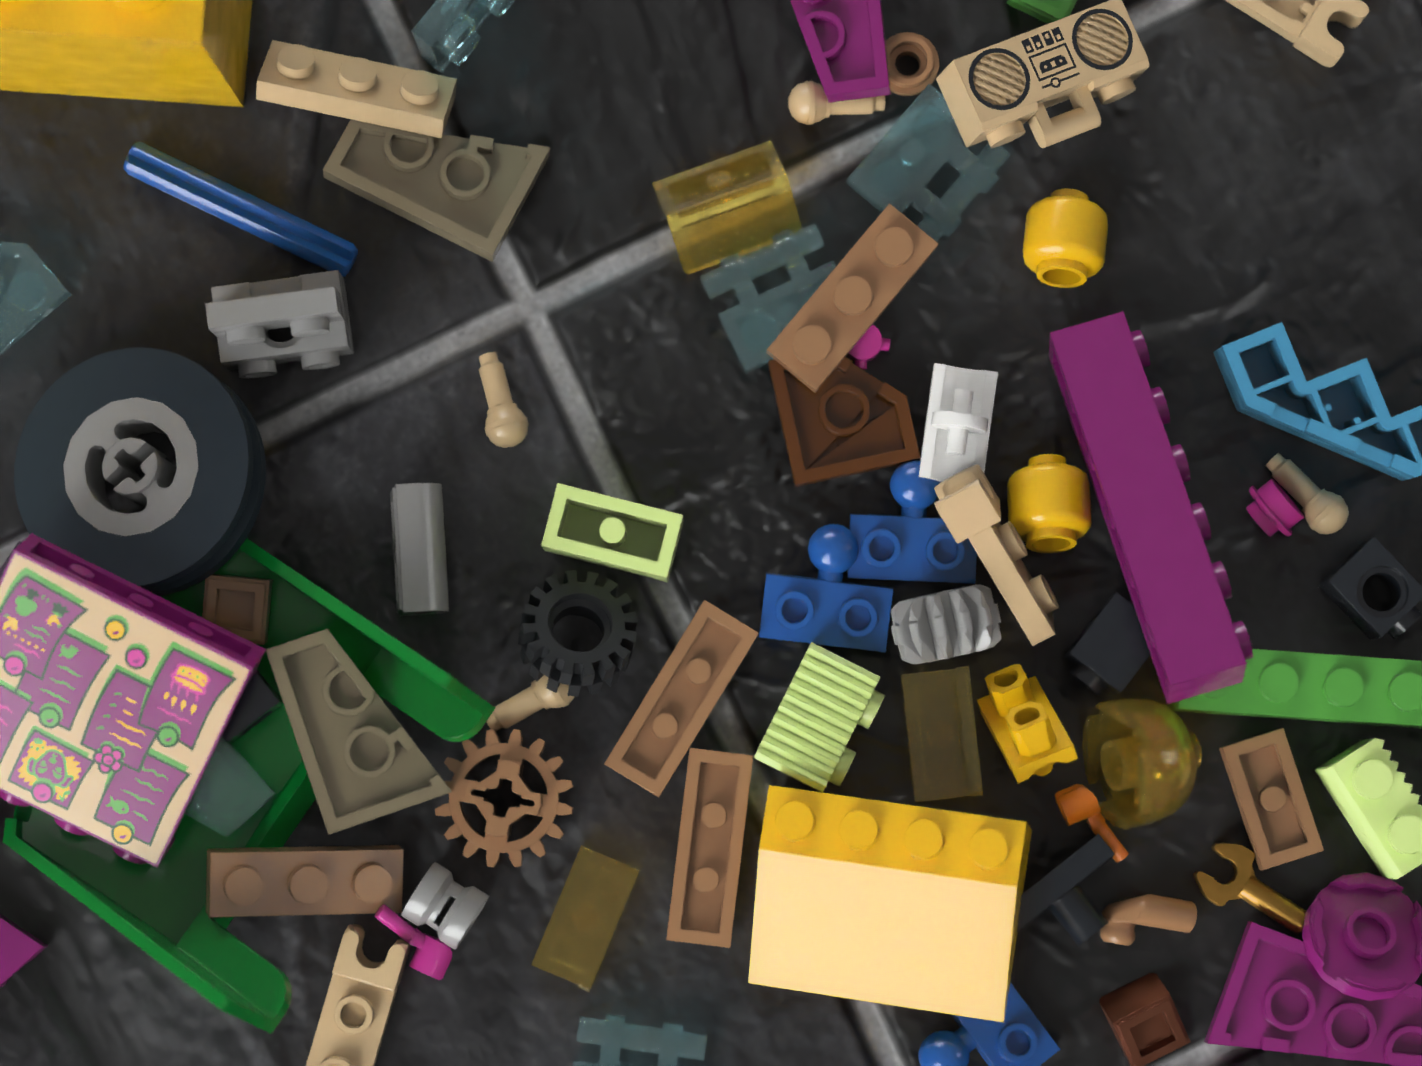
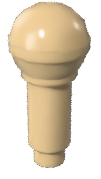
M805 81L797 84L792 89L788 97V108L791 116L798 122L813 125L824 118H829L830 115L872 114L874 111H884L885 96L828 103L821 84Z
M497 352L485 353L479 356L481 365L479 373L489 407L485 421V433L490 442L498 447H514L521 443L528 434V420L517 407V404L513 403L503 363L499 362Z
M1277 453L1265 465L1272 472V477L1303 507L1302 511L1305 514V519L1313 531L1328 535L1342 529L1347 522L1349 510L1340 495L1325 489L1321 490L1290 459H1285L1280 453Z
M543 675L538 681H532L531 686L495 706V710L486 722L490 729L495 731L501 728L508 729L543 708L546 710L549 708H564L569 705L575 696H567L569 688L567 684L560 683L557 693L547 689L548 677Z

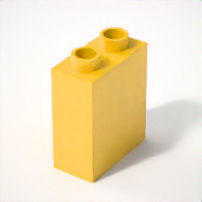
M0 0V90L244 107L252 0Z

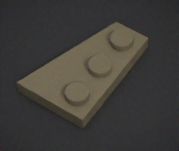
M351 119L323 169V177L493 262L547 162L551 147L528 144V147L495 143L494 138L470 135V139L443 135L442 138Z
M328 629L266 649L328 835L452 792Z

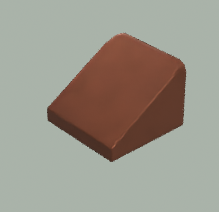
M1149 973L1099 999L1102 1010L1130 1066H1144L1191 1043L1172 997L1156 973Z

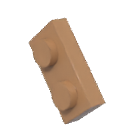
M1284 728L1219 748L1259 870H1266L1324 851Z

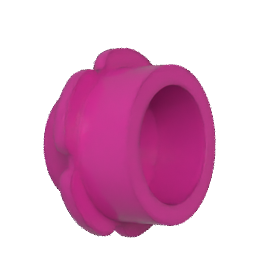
M1272 478L1258 490L1254 486L1249 488V493L1255 501L1248 505L1246 510L1269 537L1278 530L1287 537L1291 536V528L1301 521L1304 515L1288 494Z

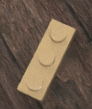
M272 40L257 79L256 99L442 138L455 100L457 79L432 74L427 71L413 70L370 61L365 58L351 57L308 48L303 45Z

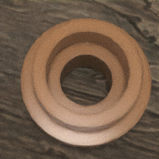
M912 32L899 33L886 40L891 92L901 96H914L927 90L935 81L939 70V57L934 45L924 36ZM906 55L914 57L919 64V70L909 76L898 72L895 66L897 59Z

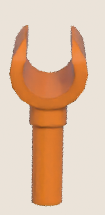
M1075 784L1055 793V800L1067 826L1086 819L1095 835L1099 834L1114 852L1113 859L1116 863L1124 860L1129 855L1128 851L1105 822L1106 819L1101 814L1099 803L1093 792L1082 784Z

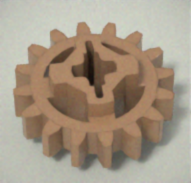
M490 729L486 731L485 747L479 749L470 739L465 740L462 744L468 757L463 762L449 757L444 761L448 769L455 773L452 781H444L452 792L448 793L449 803L437 807L435 814L436 816L444 817L452 816L455 824L446 831L444 836L447 840H451L463 835L468 840L462 854L466 858L472 857L481 848L487 851L486 862L488 867H496L501 853H508L513 866L518 867L523 864L522 850L530 848L534 854L541 858L547 854L541 840L546 834L558 839H562L565 833L554 822L557 815L573 814V807L560 802V793L573 788V781L556 779L554 772L562 766L564 760L561 756L545 761L541 755L546 742L541 738L533 742L528 749L522 746L523 737L521 730L513 729L508 743H500L496 731ZM500 755L496 772L481 782L467 779L470 772L480 762ZM524 759L530 762L541 774L547 788V795L533 792L522 777ZM508 779L512 781V792L522 795L523 799L533 800L534 806L520 805V807H509L506 817H501L497 815V804L489 802L488 798L476 796L475 791L489 792L490 789H500L503 780ZM462 802L476 804L486 819L485 837L478 833L468 822L464 814ZM528 814L543 817L539 825L530 834L521 839L508 842L514 823Z

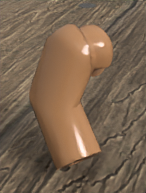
M1146 894L1111 903L1102 911V914L1109 923L1100 930V937L1103 942L1130 946L1135 941L1136 924L1190 933L1197 920V907L1192 901L1154 894Z

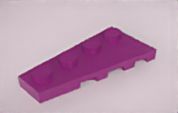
M790 0L828 103L891 95L881 0Z
M1248 921L1204 1042L1207 1044L1383 1063L1394 1066H1422V986L1414 983L1410 988L1397 996L1381 1000L1367 1001L1344 995L1321 978L1308 960L1303 941Z

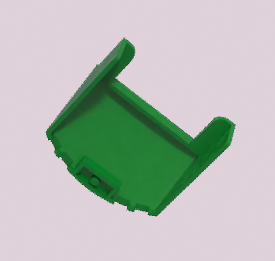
M247 538L230 560L214 573L273 579L268 640L264 645H256L269 649L328 629L382 701L384 699L446 741L461 742L470 739L481 730L495 710L494 706L451 675ZM205 580L185 590L159 597L202 617ZM265 651L257 669L282 700ZM284 704L236 742H227L222 735L174 835L176 839L158 867L149 863L136 864L129 862L117 855L112 845L90 834L76 835L57 825L53 816L31 805L28 807L16 805L14 818H5L3 843L217 1008L270 1034L273 1033L286 1014L292 996L291 983L287 976L226 929L234 917H209L206 913L207 848L283 847L316 799Z

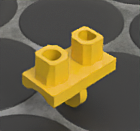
M1013 664L986 676L985 682L990 695L977 699V703L1017 783L1028 780L1035 774L1046 776L1052 771L1055 762L1069 763L1078 759L1071 739L1036 676L1027 678L1020 664Z

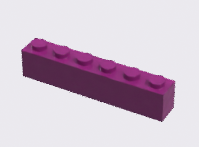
M1124 311L1050 332L1049 358L1167 704L1242 683L1247 665L1246 660L1253 658L1250 638L1241 620L1232 623L1225 600L1232 598L1229 578L1221 561L1211 563L1204 541L1211 539L1209 522L1200 502L1191 504L1185 489L1184 482L1191 480L1188 462L1180 444L1170 446L1163 426L1170 423V413L1161 387L1158 386L1150 389L1143 369L1150 366V357L1142 332L1140 330L1130 331Z

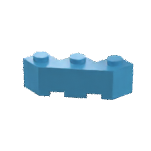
M1283 322L1223 345L1213 352L1238 412L1401 481L1422 475V405L1391 417L1367 358L1306 381Z

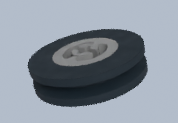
M146 347L123 348L96 355L81 362L56 380L43 394L29 415L20 436L14 464L16 500L22 520L29 534L32 533L157 596L169 595L194 586L214 574L230 560L246 540L254 526L264 497L266 483V460L262 438L254 418L240 397L229 386L187 357L171 351ZM151 432L167 435L175 448L177 468L165 459L167 456L136 437L140 434ZM139 465H141V469L145 473L141 480L136 472ZM105 480L116 486L113 490L134 503L145 506V509L129 514L114 511L106 496Z

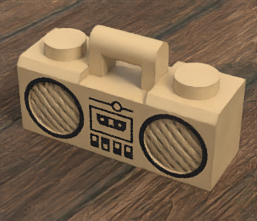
M1109 0L955 59L941 72L936 81L966 148L985 140L988 141L991 148L1007 144L1026 133L1023 124L1027 121L1038 145L1041 148H1046L1099 127L1101 125V117L1093 98L1098 97L1101 105H1105L1134 92L1136 87L1133 81L1149 68V60L1123 1ZM1070 100L1074 108L1073 110L1049 118L1045 108Z

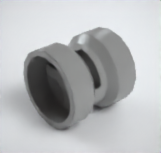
M434 862L410 897L401 916L416 926L427 924L437 931L440 941L456 950L490 896L475 886L464 888L453 880L451 871ZM451 898H455L456 900L450 907L445 917H441L440 915L448 905Z

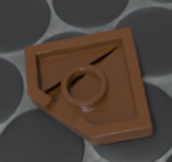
M845 357L817 392L814 393L776 360L768 361L795 487L920 459L907 396L894 387L876 379Z

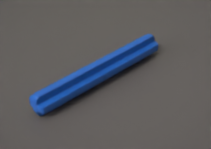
M135 142L125 158L123 169L128 175L328 271L338 270L342 276H346L355 263L358 249L353 243L143 142Z

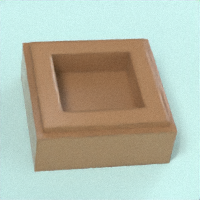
M212 574L205 579L202 618L254 644H266L268 640L273 579Z

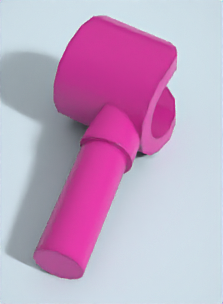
M383 904L376 911L375 918L405 942L417 947L409 966L432 978L442 980L452 960L450 947L438 938L423 933L418 928H414Z

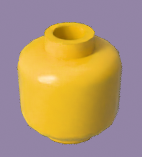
M1058 189L1051 193V197H1045L1036 201L1026 214L1023 242L1024 263L1030 270L1036 273L1037 279L1046 285L1058 288H1073L1083 285L1087 278L1096 275L1105 263L1108 232L1107 214L1098 204L1089 201L1087 194L1075 189Z
M1057 454L1034 456L1028 460V466L1015 471L1007 482L1008 520L1014 525L1022 541L1026 542L1027 549L1039 553L1067 551L1077 545V539L1083 537L1091 528L1090 483L1087 474L1076 466L1066 464L1065 457Z

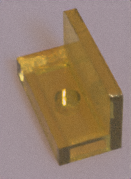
M771 140L652 183L657 201L670 229L680 264L686 274L703 270L798 236L803 230L787 174Z
M969 666L900 675L914 802L983 795Z
M581 846L534 957L532 966L578 984V988L590 992L641 870Z

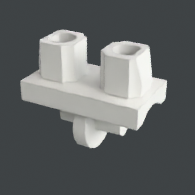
M934 363L919 477L943 482L956 473L976 464L981 467L983 472L985 471L998 372L965 369Z

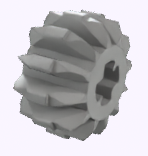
M981 584L899 601L891 609L893 621L891 630L894 644L898 645L901 659L910 664L929 663L986 650L987 648L994 647L1002 639L999 623L1002 621L998 603H994L991 588Z

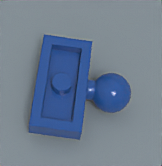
M916 459L901 463L891 476L890 491L894 500L902 506L901 515L850 513L849 529L857 539L859 552L854 565L847 570L848 578L975 584L977 553L969 539L956 543L941 517H927V507L938 497L934 488L941 482L919 477L920 460Z
M840 524L824 525L813 533L808 543L809 558L818 569L817 578L766 573L759 638L810 644L812 642L819 645L886 652L893 587L843 582V572L850 569L857 560L859 552L858 542L855 535L847 527Z
M1010 982L1004 1023L951 1015L960 1028L955 1032L939 1030L928 1035L920 1045L918 1060L920 1066H968L970 1052L976 1048L988 1066H1040L1061 1049Z

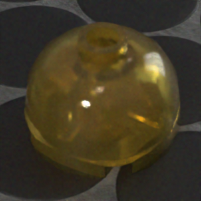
M1120 698L1097 704L1095 707L1100 710V713L1087 716L1084 724L1082 750L1088 783H1096L1100 778L1102 790L1107 801L1098 802L1101 813L1113 826L1122 829L1150 825L1175 813L1188 801L1197 779V770L1201 765L1202 751L1196 735L1189 731L1185 722L1168 705L1154 700Z

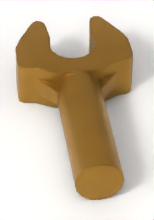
M1212 844L1211 849L1221 858L1228 860L1232 864L1234 874L1229 882L1221 884L1203 872H1194L1193 877L1204 898L1216 906H1224L1228 900L1243 899L1298 935L1303 930L1306 910L1255 877L1252 867L1255 853L1243 845Z

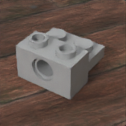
M338 270L304 274L283 279L211 287L213 302L205 303L208 329L218 339L220 363L229 371L238 370L239 378L271 376L277 373L276 364L301 361L303 370L331 368L340 365L339 356L354 354L345 280ZM290 327L291 335L294 336L286 342H275L270 339L268 330Z

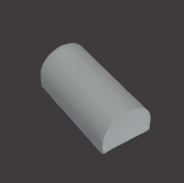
M395 484L390 492L397 613H400V616L449 612L442 484Z

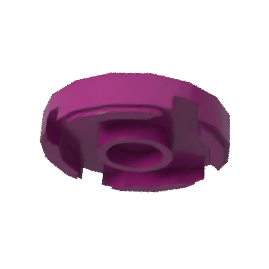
M1370 873L1342 875L1330 882L1327 887L1318 893L1305 913L1302 939L1308 960L1325 982L1344 995L1367 1001L1389 999L1410 988L1422 973V907L1416 900L1413 904L1410 898L1402 893L1404 888L1391 879Z

